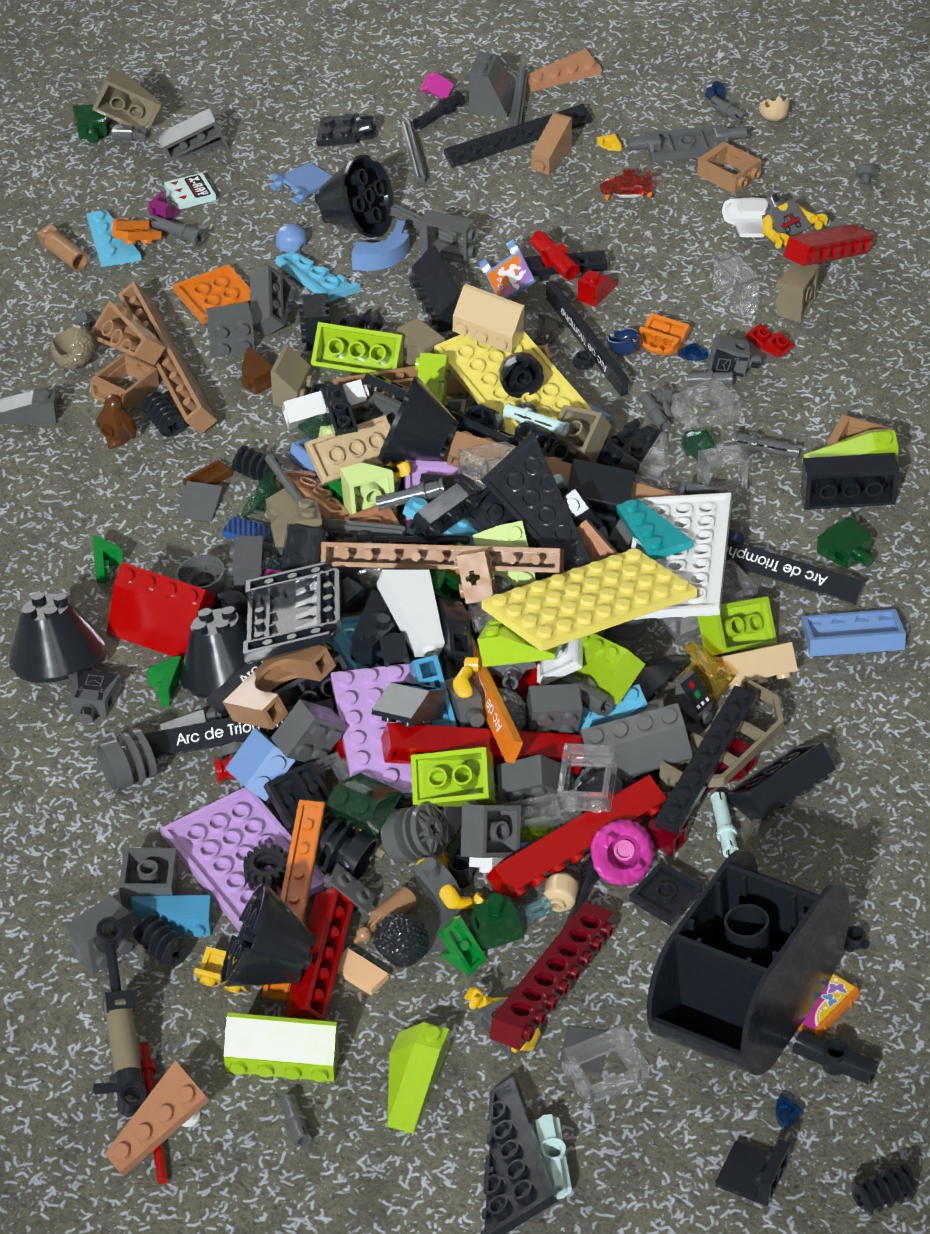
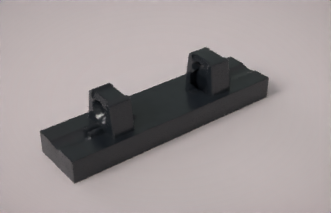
M605 251L568 253V256L580 267L579 273L581 272V277L588 270H607ZM541 256L524 257L533 276H539L540 281H548V275L559 274L553 267L547 268Z

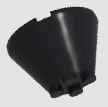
M358 155L352 158L320 187L319 192L315 193V202L319 206L324 223H330L370 238L383 235L391 224L390 206H394L391 184L382 165L378 161H373L369 155Z
M414 376L377 458L380 461L439 460L442 462L459 422L455 421L456 419L417 376Z
M37 592L31 595V600L25 603L21 609L9 657L10 668L16 672L17 677L29 682L48 683L69 679L68 674L80 669L82 672L87 671L102 658L105 652L104 638L67 598L66 593L45 594Z
M227 606L214 610L204 608L198 612V617L191 624L180 680L183 688L190 690L194 696L201 698L209 697L247 664L243 656V641L247 639V623L236 612L234 607Z
M262 883L251 895L239 918V921H242L243 924L238 936L232 935L220 974V983H223L222 985L226 987L290 983L297 985L302 976V969L307 970L311 964L313 955L309 954V951L313 949L317 935L304 925L268 885Z

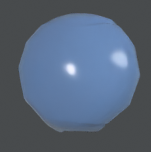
M297 224L283 225L279 228L276 235V247L285 252H298L302 245L306 246L307 231Z

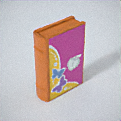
M833 973L827 987L798 1030H804L818 1037L826 1034L827 1030L860 997L859 989Z

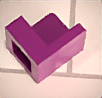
M161 191L149 202L150 216L154 214L172 221L180 213V209L167 204L166 192Z

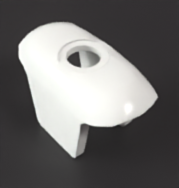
M733 198L725 201L722 214L726 222L736 226L740 237H765L762 233V215H765L771 208L766 198Z

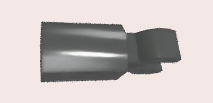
M113 125L112 128L113 140L132 141L136 139L137 141H146V135L148 134L147 127L145 126L133 128V126Z

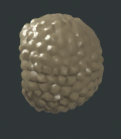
M81 325L70 326L56 335L50 343V349L55 361L62 367L71 370L85 365L92 359V355L95 352L93 335L85 326Z

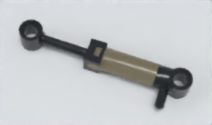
M106 917L101 919L96 926L94 944L99 951L106 953L111 992H105L102 1006L104 1020L107 1021L115 1082L95 1083L93 1085V1092L95 1095L117 1093L116 1106L118 1111L126 1117H132L145 1101L147 1091L143 1084L133 1015L135 1008L132 990L122 991L116 950L121 943L123 926L118 919ZM103 933H111L114 937H105ZM133 1095L138 1101L130 1102L125 1097Z

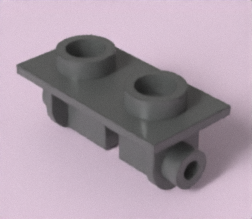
M337 863L332 875L328 873L322 879L324 887L328 889L333 886L354 903L353 911L355 913L359 912L362 914L364 912L368 914L376 895Z

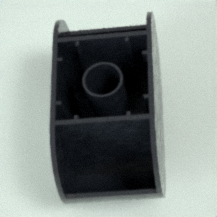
M738 849L731 853L672 932L659 954L652 973L647 997V1021L651 1032L750 1074L761 1075L768 1071L780 1057L827 987L838 964L845 943L850 916V902L846 888L840 884L831 883L820 894H816L758 872L756 859L747 850Z

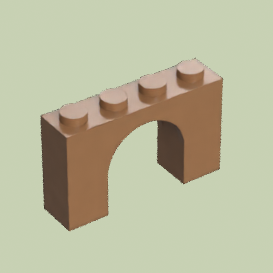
M320 645L310 647L298 653L265 660L223 701V704L233 721L273 730L288 715V712L279 695L270 692L281 683L295 678H305L321 682L336 665L327 647Z

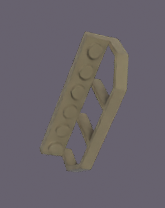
M752 680L747 682L746 689L757 692L758 698L773 706L776 722L764 732L745 721L739 731L756 740V742L739 758L727 752L721 762L730 767L722 774L713 775L706 788L724 787L783 730L784 719L777 694ZM756 703L753 706L751 712L749 713V717L753 716L756 712ZM711 724L700 735L694 732L690 735L692 755H694ZM690 760L675 765H669L664 761L661 762L659 789L668 793L675 787Z

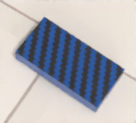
M232 516L223 529V536L234 539L235 536H263L264 542V538L272 536L270 526Z

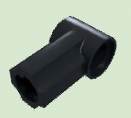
M461 841L455 855L450 858L448 867L459 888H466L472 883V874L475 867H469L470 857H461Z

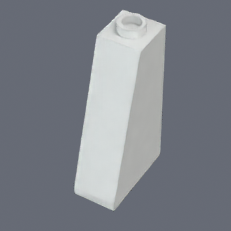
M361 379L343 384L347 400L350 402L352 409L363 406L367 398L370 397L367 385H362ZM321 391L283 402L282 411L288 430L327 418Z
M382 570L377 581V588L398 627L404 633L405 640L415 657H429L433 655L439 657L445 642L430 570Z

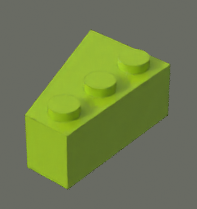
M420 353V357H416L415 363L418 377L438 400L443 403L444 399H446L449 355Z

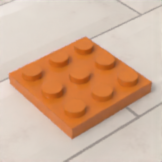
M229 264L173 285V292L202 325L207 323L205 308L246 302L251 307L250 287Z

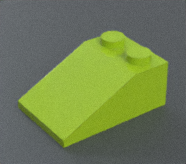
M768 596L721 604L720 615L697 616L705 657L778 643Z
M495 618L490 619L486 623L477 639L483 667L556 659L562 645L545 651H540Z
M487 747L411 755L413 806L427 802L435 804L437 807H462V804H496L493 754Z

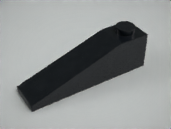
M335 651L330 654L336 665L331 672L349 670L340 653ZM331 672L321 682L305 678H295L288 680L270 692L278 694L285 707L295 706L299 699L307 702L333 699L335 704L330 679Z
M675 655L643 661L645 665L630 687L639 684L648 703L656 697L655 691L658 688L664 689L668 686V679L677 677L692 663L691 659Z

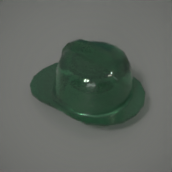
M268 471L262 477L255 492L245 504L241 512L242 517L248 516L255 509L266 512L265 499L284 489L274 479L273 471Z

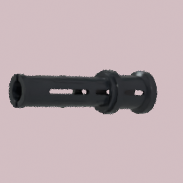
M458 90L452 91L450 96L441 98L436 106L413 119L414 127L421 130L442 115L451 114L453 109L462 107L465 104L464 96Z

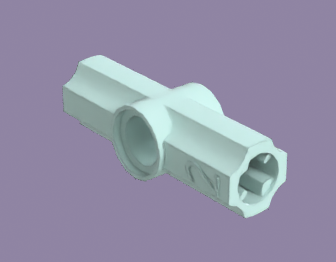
M552 1114L542 1115L541 1118L535 1120L537 1139L557 1199H562L572 1193L566 1159V1145L563 1142L559 1118L554 1117Z

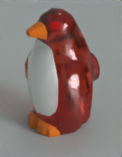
M623 169V173L604 179L600 183V190L606 200L609 199L610 194H615L621 198H637L641 196L651 198V171H647L645 175L641 176L635 174V169Z

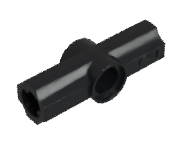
M804 1030L800 1031L797 1035L792 1050L797 1055L821 1064L823 1070L830 1075L844 1074L865 1084H871L879 1064L877 1061L849 1050L848 1045L842 1040L831 1039L827 1041Z

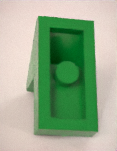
M95 535L93 536L96 581L97 583H106V574L110 573V566L121 565L123 562L122 549Z
M181 656L172 657L147 669L148 685L156 687V695L160 698L161 706L170 707L180 682Z
M454 916L437 932L447 947L440 953V956L467 975H471L487 960V957L461 916Z

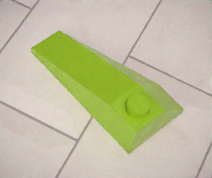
M876 429L862 432L806 453L803 458L895 453L898 465L899 447L894 429Z
M422 1022L398 1032L389 1052L387 1127L414 1134L450 1050V1029Z

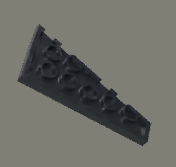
M532 432L489 471L481 481L518 521L523 522L525 529L543 548L564 549V571L567 572L572 568L588 565L592 561L535 433Z
M514 1077L490 1091L488 1119L491 1121V1131L487 1134L489 1155H486L483 1190V1193L486 1195V1208L482 1209V1219L485 1221L481 1234H506L558 1202L519 1082Z

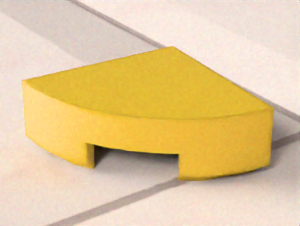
M616 134L597 137V144L604 149L619 151L622 148Z

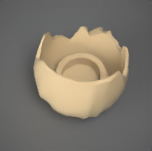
M780 96L775 101L768 98L766 101L760 102L759 112L767 120L782 121L787 116L790 98L787 97L786 101H783Z

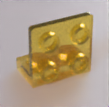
M689 641L684 650L691 655L689 659L692 662L680 678L690 670L696 672L711 697L714 706L736 675L705 647Z

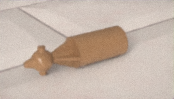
M404 886L395 891L371 912L367 927L358 928L353 942L357 944L369 941L372 933L375 932L376 924L389 914L396 912L407 913L417 904V899L413 892Z

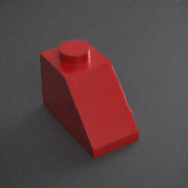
M588 270L578 280L577 300L596 307L618 285V282Z

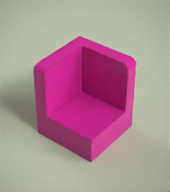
M433 72L426 75L419 91L424 94L432 93L440 99L447 98L454 84L438 73Z

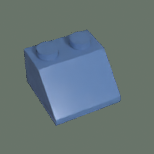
M254 728L225 769L247 789L266 801L269 796L263 786L266 782L285 775L295 760L287 758L271 738L257 728Z

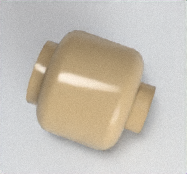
M565 872L551 875L545 884L542 895L543 902L555 912L570 910L575 905L579 891L578 882Z

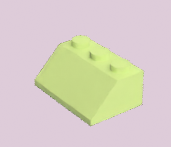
M359 463L340 469L344 507L349 512L348 516L377 505L376 496L395 492L393 471L390 469L366 463ZM396 506L391 507V510L397 518Z
M522 521L499 525L472 535L474 546L528 547ZM493 571L495 575L502 576L511 582L515 588L536 581L534 572Z

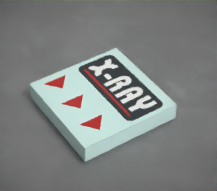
M203 173L164 182L165 190L178 209L216 200V194Z

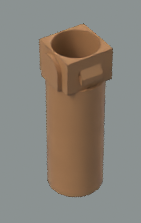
M51 223L37 232L40 244L70 268L79 271L86 267L89 260L88 255L62 235Z

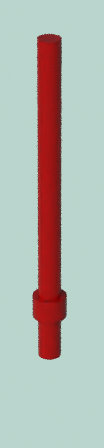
M142 1042L139 1044V1053L147 1098L155 1087L154 1074L156 1068L155 1061L151 1058L149 1043ZM162 1142L153 1150L158 1184L168 1183L169 1181L164 1144Z

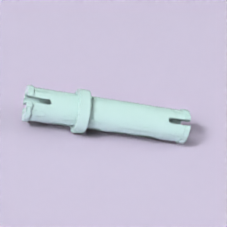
M507 403L504 407V417L520 421V423L527 422L535 427L561 436H566L568 433L569 423L533 412L528 407L521 408Z
M715 792L710 796V801L717 824L716 836L721 842L723 856L727 858V850L731 854L739 849L736 842L737 831L732 825L726 794L721 792L722 799H720L719 792Z

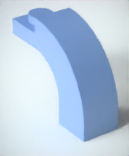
M397 220L392 235L384 241L375 243L356 241L351 253L352 270H381L401 262L410 251L409 230L406 229V221Z

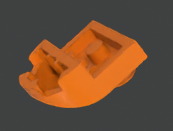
M129 218L112 220V236L124 240L125 244H136V240H140V243H153V240H161L162 231L149 229V220H131Z
M650 313L644 327L640 326L639 329L642 338L641 345L643 349L654 354L672 355L682 348L691 330L690 325Z

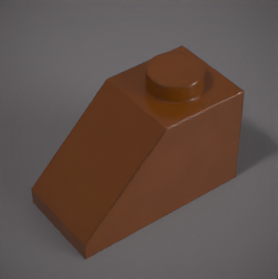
M251 347L247 348L245 353L241 382L246 390L249 389L257 395L272 387L271 370L273 366Z

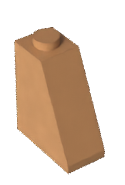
M555 112L552 114L531 153V170L550 175L572 150L571 117Z

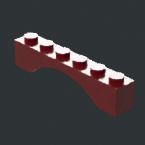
M735 737L727 752L739 758L752 745ZM757 755L728 783L743 780L757 765ZM721 762L714 775L722 774L730 766ZM717 787L706 788L700 799ZM652 818L648 822L646 830L651 835L654 847L673 856L687 841L688 821H686L678 835L656 827V818Z

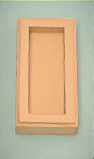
M347 948L342 952L337 974L372 996L389 980L387 972L351 949Z

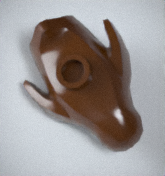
M122 393L107 396L104 407L96 419V425L105 436L109 449L122 446L130 438L135 439L136 424L123 406Z

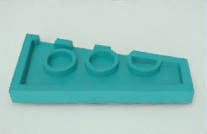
M628 500L616 505L618 515L641 551L651 559L657 560L694 548L692 539L641 500Z

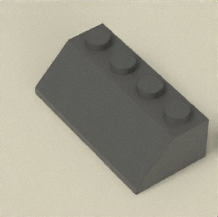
M678 703L580 730L590 769L594 774L599 771H609L620 780L660 769V763L663 761L669 765H675L689 761L693 756Z

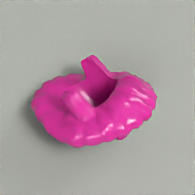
M620 819L617 822H610L608 825L603 826L601 830L594 834L590 846L593 867L598 875L609 884L619 886H631L643 880L645 874L650 870V866L653 863L652 857L655 855L653 849L654 842L651 840L650 833L647 832L645 827L631 820L624 821Z

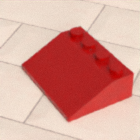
M122 562L113 585L106 634L172 657L181 656V659L184 660L191 624L198 617L200 610L212 608L216 595L205 589Z

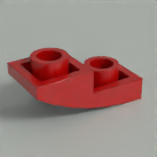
M762 323L750 330L745 337L756 347L777 357L784 356L795 347L780 331L774 335Z

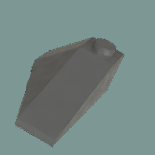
M46 389L31 390L0 399V424L56 423L61 396L60 392Z

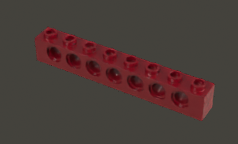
M584 902L493 1015L489 1039L516 1050H520L526 1041L530 1042L537 1027L543 1026L547 1014L556 1009L561 996L565 997L571 983L573 981L576 982L580 977L582 969L590 965L595 952H600L605 939L611 938L615 928V924L612 923L614 912L588 902Z

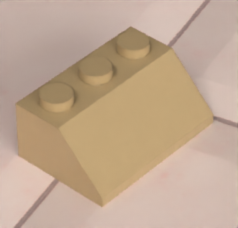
M465 283L453 314V332L512 354L523 338L525 305Z
M792 642L776 643L710 658L722 686L730 685L731 689L735 685L745 687L744 682L749 680L760 684L768 682L767 677L776 675L777 679L791 677L790 672L798 671Z

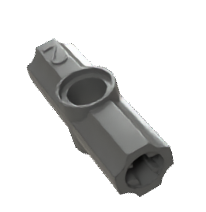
M570 673L550 682V685L579 684L582 706L599 716L606 717L612 713V708L615 705L614 698L599 690L590 677L585 676L581 679Z

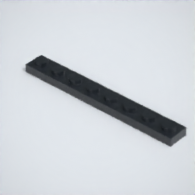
M584 104L556 112L572 118V129L589 124L593 119ZM552 114L445 148L444 155L451 167L454 168L537 141L541 137Z
M366 373L363 382L371 385L370 389L377 392H388L387 396L395 400H404L408 387L378 374ZM443 404L456 419L455 421L459 422V429L466 432L475 431L478 433L477 437L490 438L504 445H519L520 437Z
M736 685L733 687L656 817V827L679 835L758 699L757 692Z

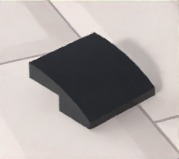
M312 761L291 769L288 774L266 782L263 786L287 830L294 828L299 799L325 802V812L336 806Z

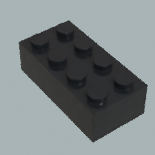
M895 453L803 458L800 493L804 510L895 505L899 477Z

